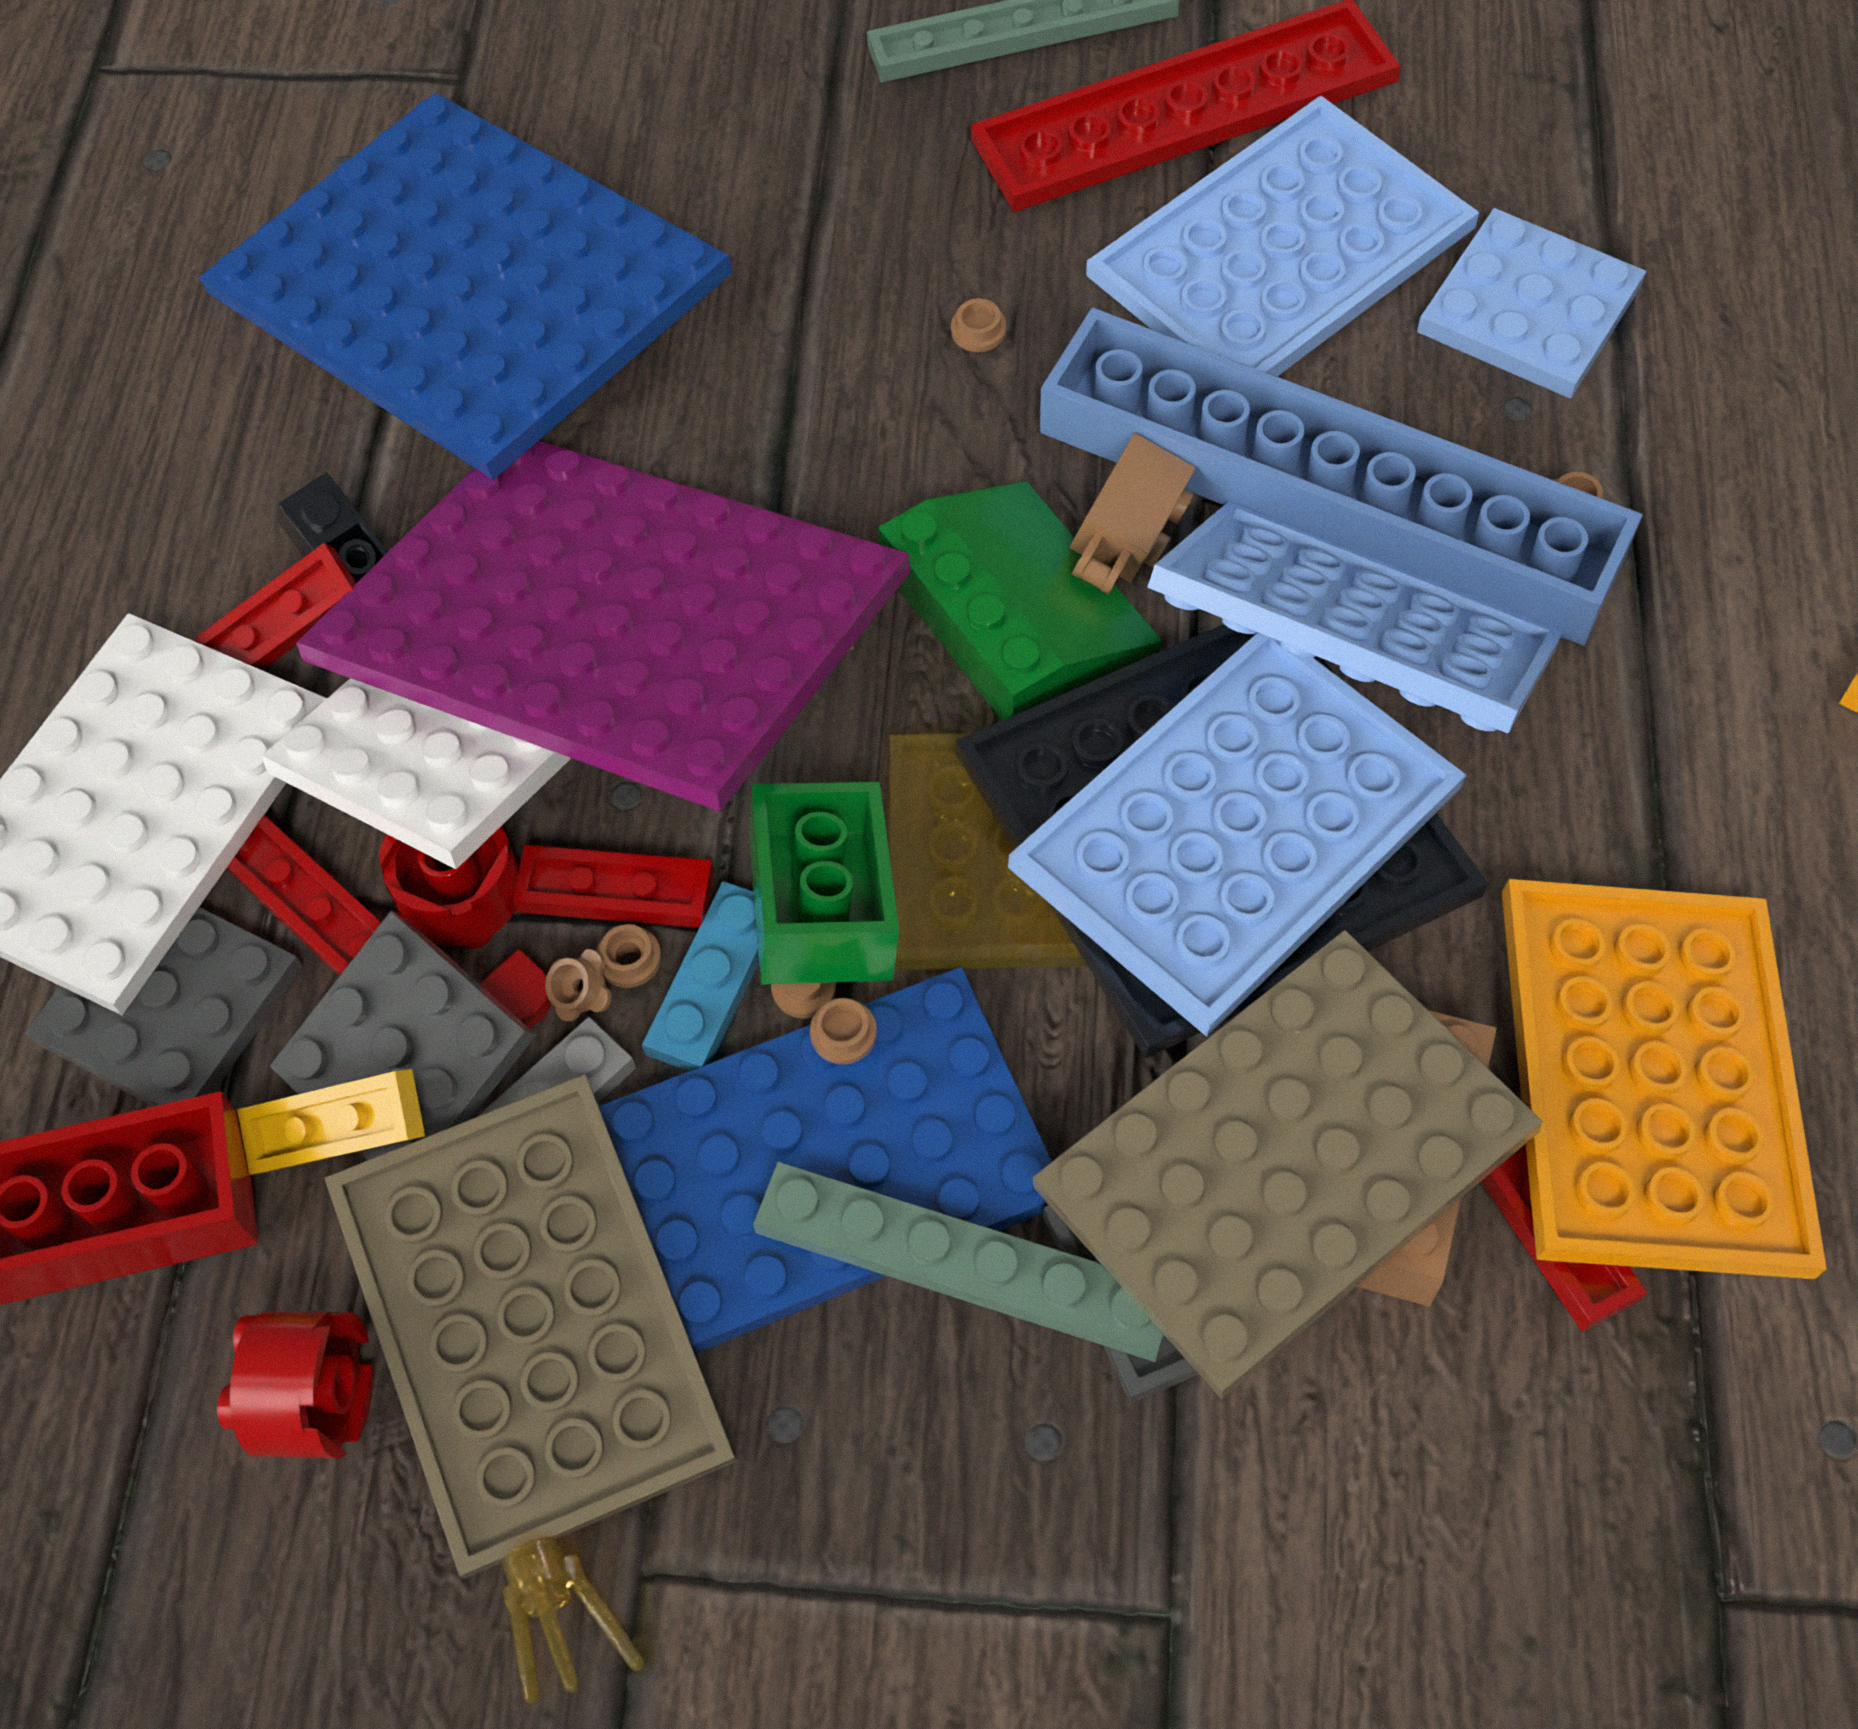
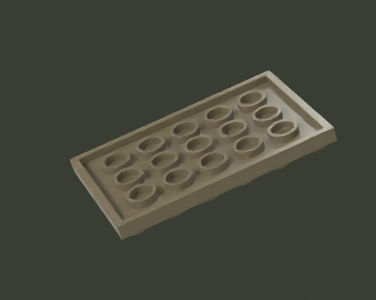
M1344 930L1037 1173L1032 1179L1034 1189L1222 1400L1538 1134L1543 1121Z
M586 1074L324 1178L460 1577L466 1579L736 1462Z

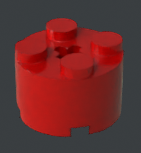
M502 826L457 869L388 834L384 837L379 856L385 886L400 915L410 921L434 944L451 947L462 946L466 949L480 948L486 945L491 940L493 934L499 931L515 913L516 909L512 900L520 867Z
M264 1311L257 1315H244L240 1317L233 1334L235 1357L230 1384L222 1389L218 1398L217 1417L220 1426L223 1429H234L240 1446L247 1454L253 1457L340 1459L348 1453L341 1447L344 1442H358L362 1435L370 1410L373 1390V1364H360L357 1343H370L367 1330L361 1319L352 1312Z

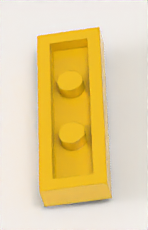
M412 1069L393 1071L237 1109L249 1175L275 1171L425 1137Z

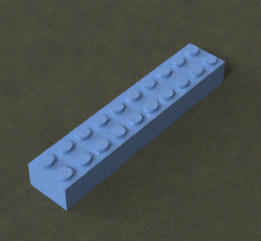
M1093 307L1041 387L1040 433L1117 463L1135 432L1196 467L1185 489L1223 505L1228 501L1234 502L1563 631L1561 638L1585 646L1625 561L1643 516L1639 512Z

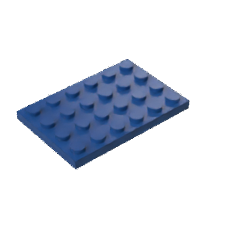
M962 967L863 1004L871 1011L875 1018L877 1039L870 1053L857 1062L835 1064L823 1059L812 1045L809 1025L598 1106L694 1354L887 1277L871 1270L756 1234L753 1223L777 1162L996 1231L1040 1215L1044 1212V1208L1049 1206L1034 1189L1032 1177L1052 1161Z

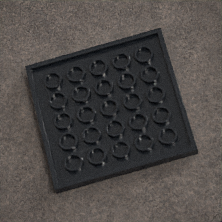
M1223 624L956 740V756L1014 849H1016L1257 633L1245 634L1237 632ZM1318 656L1313 657L1315 660H1317L1319 663H1321L1323 666L1329 669L1332 673H1334L1323 658H1320ZM1436 812L1225 1020L1241 1013L1344 930L1369 952L1483 897L1489 883ZM1049 903L1145 1059L1201 1033Z

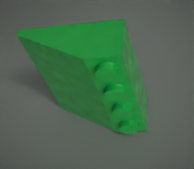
M1027 481L928 499L878 527L879 545L909 553L910 573L898 587V590L1001 720H1005L1136 663L1162 648L1160 637L1115 584L1107 595L1100 591L1099 588L1072 575L1082 556L1069 548L1075 537Z

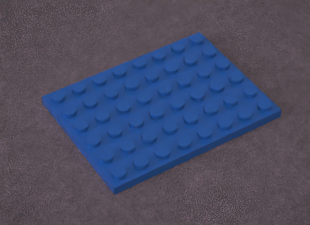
M435 92L428 99L421 101L415 109L392 127L380 133L374 141L351 159L343 162L338 169L319 184L303 193L297 201L278 216L262 225L256 233L233 251L221 257L215 265L199 276L208 294L494 480L733 273L728 254Z

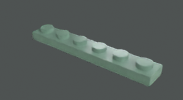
M1005 0L867 31L868 49L880 82L883 83L1177 17L1179 0Z
M777 1162L753 1223L756 1234L1156 1362L1164 1334L1104 1266L1091 1260Z

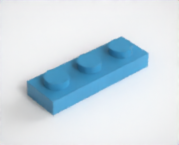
M722 881L704 921L642 1043L646 1056L687 1071H692L712 1062L759 964L753 891Z

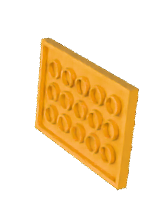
M1509 879L1501 893L1521 1101L1543 1121L1539 1133L1526 1143L1537 1260L1816 1279L1827 1268L1766 899Z

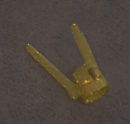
M544 1537L525 1543L504 1557L502 1567L509 1585L502 1590V1594L510 1612L523 1697L527 1703L533 1704L538 1699L536 1669L527 1612L530 1617H539L564 1689L569 1693H574L579 1688V1681L573 1667V1661L555 1610L561 1608L570 1600L571 1596L568 1591L570 1587L576 1592L633 1671L642 1670L644 1667L643 1658L587 1580L577 1555L563 1558L557 1540L553 1537Z

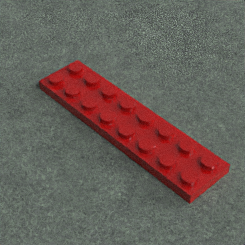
M1343 0L971 124V141L1012 211L1016 212L1284 121L1320 95L1334 104L1398 82L1401 65L1354 0Z

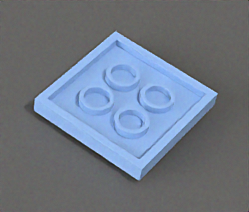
M1493 208L1421 315L1417 332L1571 399L1641 288L1646 270Z

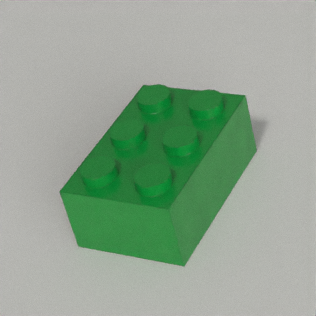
M880 782L752 784L749 843L761 985L893 981L899 938V923Z

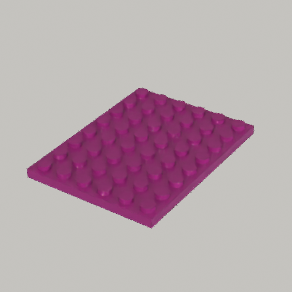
M538 441L494 480L473 468L353 586L354 591H348L296 643L304 662L721 812L909 575V553Z

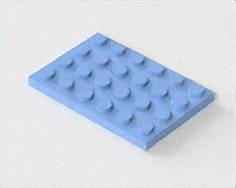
M1320 95L1088 259L1086 276L1151 330L1278 377L1475 229L1479 212Z
M1231 501L1223 505L1154 565L1147 587L1165 594V600L1173 606L1185 610L1202 609L1221 617L1222 622L1232 630L1245 634H1255L1258 632L1281 641L1280 645L1291 654L1305 658L1318 656L1340 665V670L1353 679L1363 682L1377 680L1399 689L1400 694L1412 703L1427 707L1439 705L1461 714L1460 717L1466 724L1483 731H1496L1498 729L1505 733L1510 732L1555 653L1563 634L1561 630Z
M1261 633L1254 635L1010 853L1008 868L1206 1037L1461 789L1466 774L1317 660L1291 654L1280 645L1281 641Z

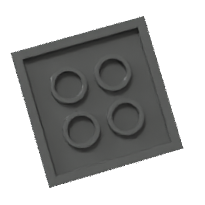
M199 907L123 1015L60 986L24 1033L35 1044L153 1107L211 1094L216 1090L303 966L297 956Z
M390 911L269 1067L298 1094L393 1071L412 1069L425 1137L359 1151L367 1160H370L470 1120L536 1034L404 916Z

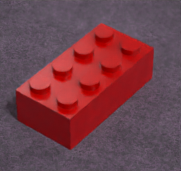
M222 1091L0 1142V1305L259 1245L252 1178L248 1172L238 1113Z

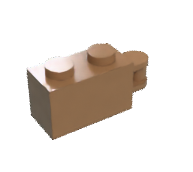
M1134 432L1069 547L1082 555L1072 575L1085 580L1108 595L1118 576L1131 583L1143 563L1154 568L1171 538L1161 532L1167 520L1176 525L1178 524L1194 496V493L1188 491L1185 487L1196 467Z

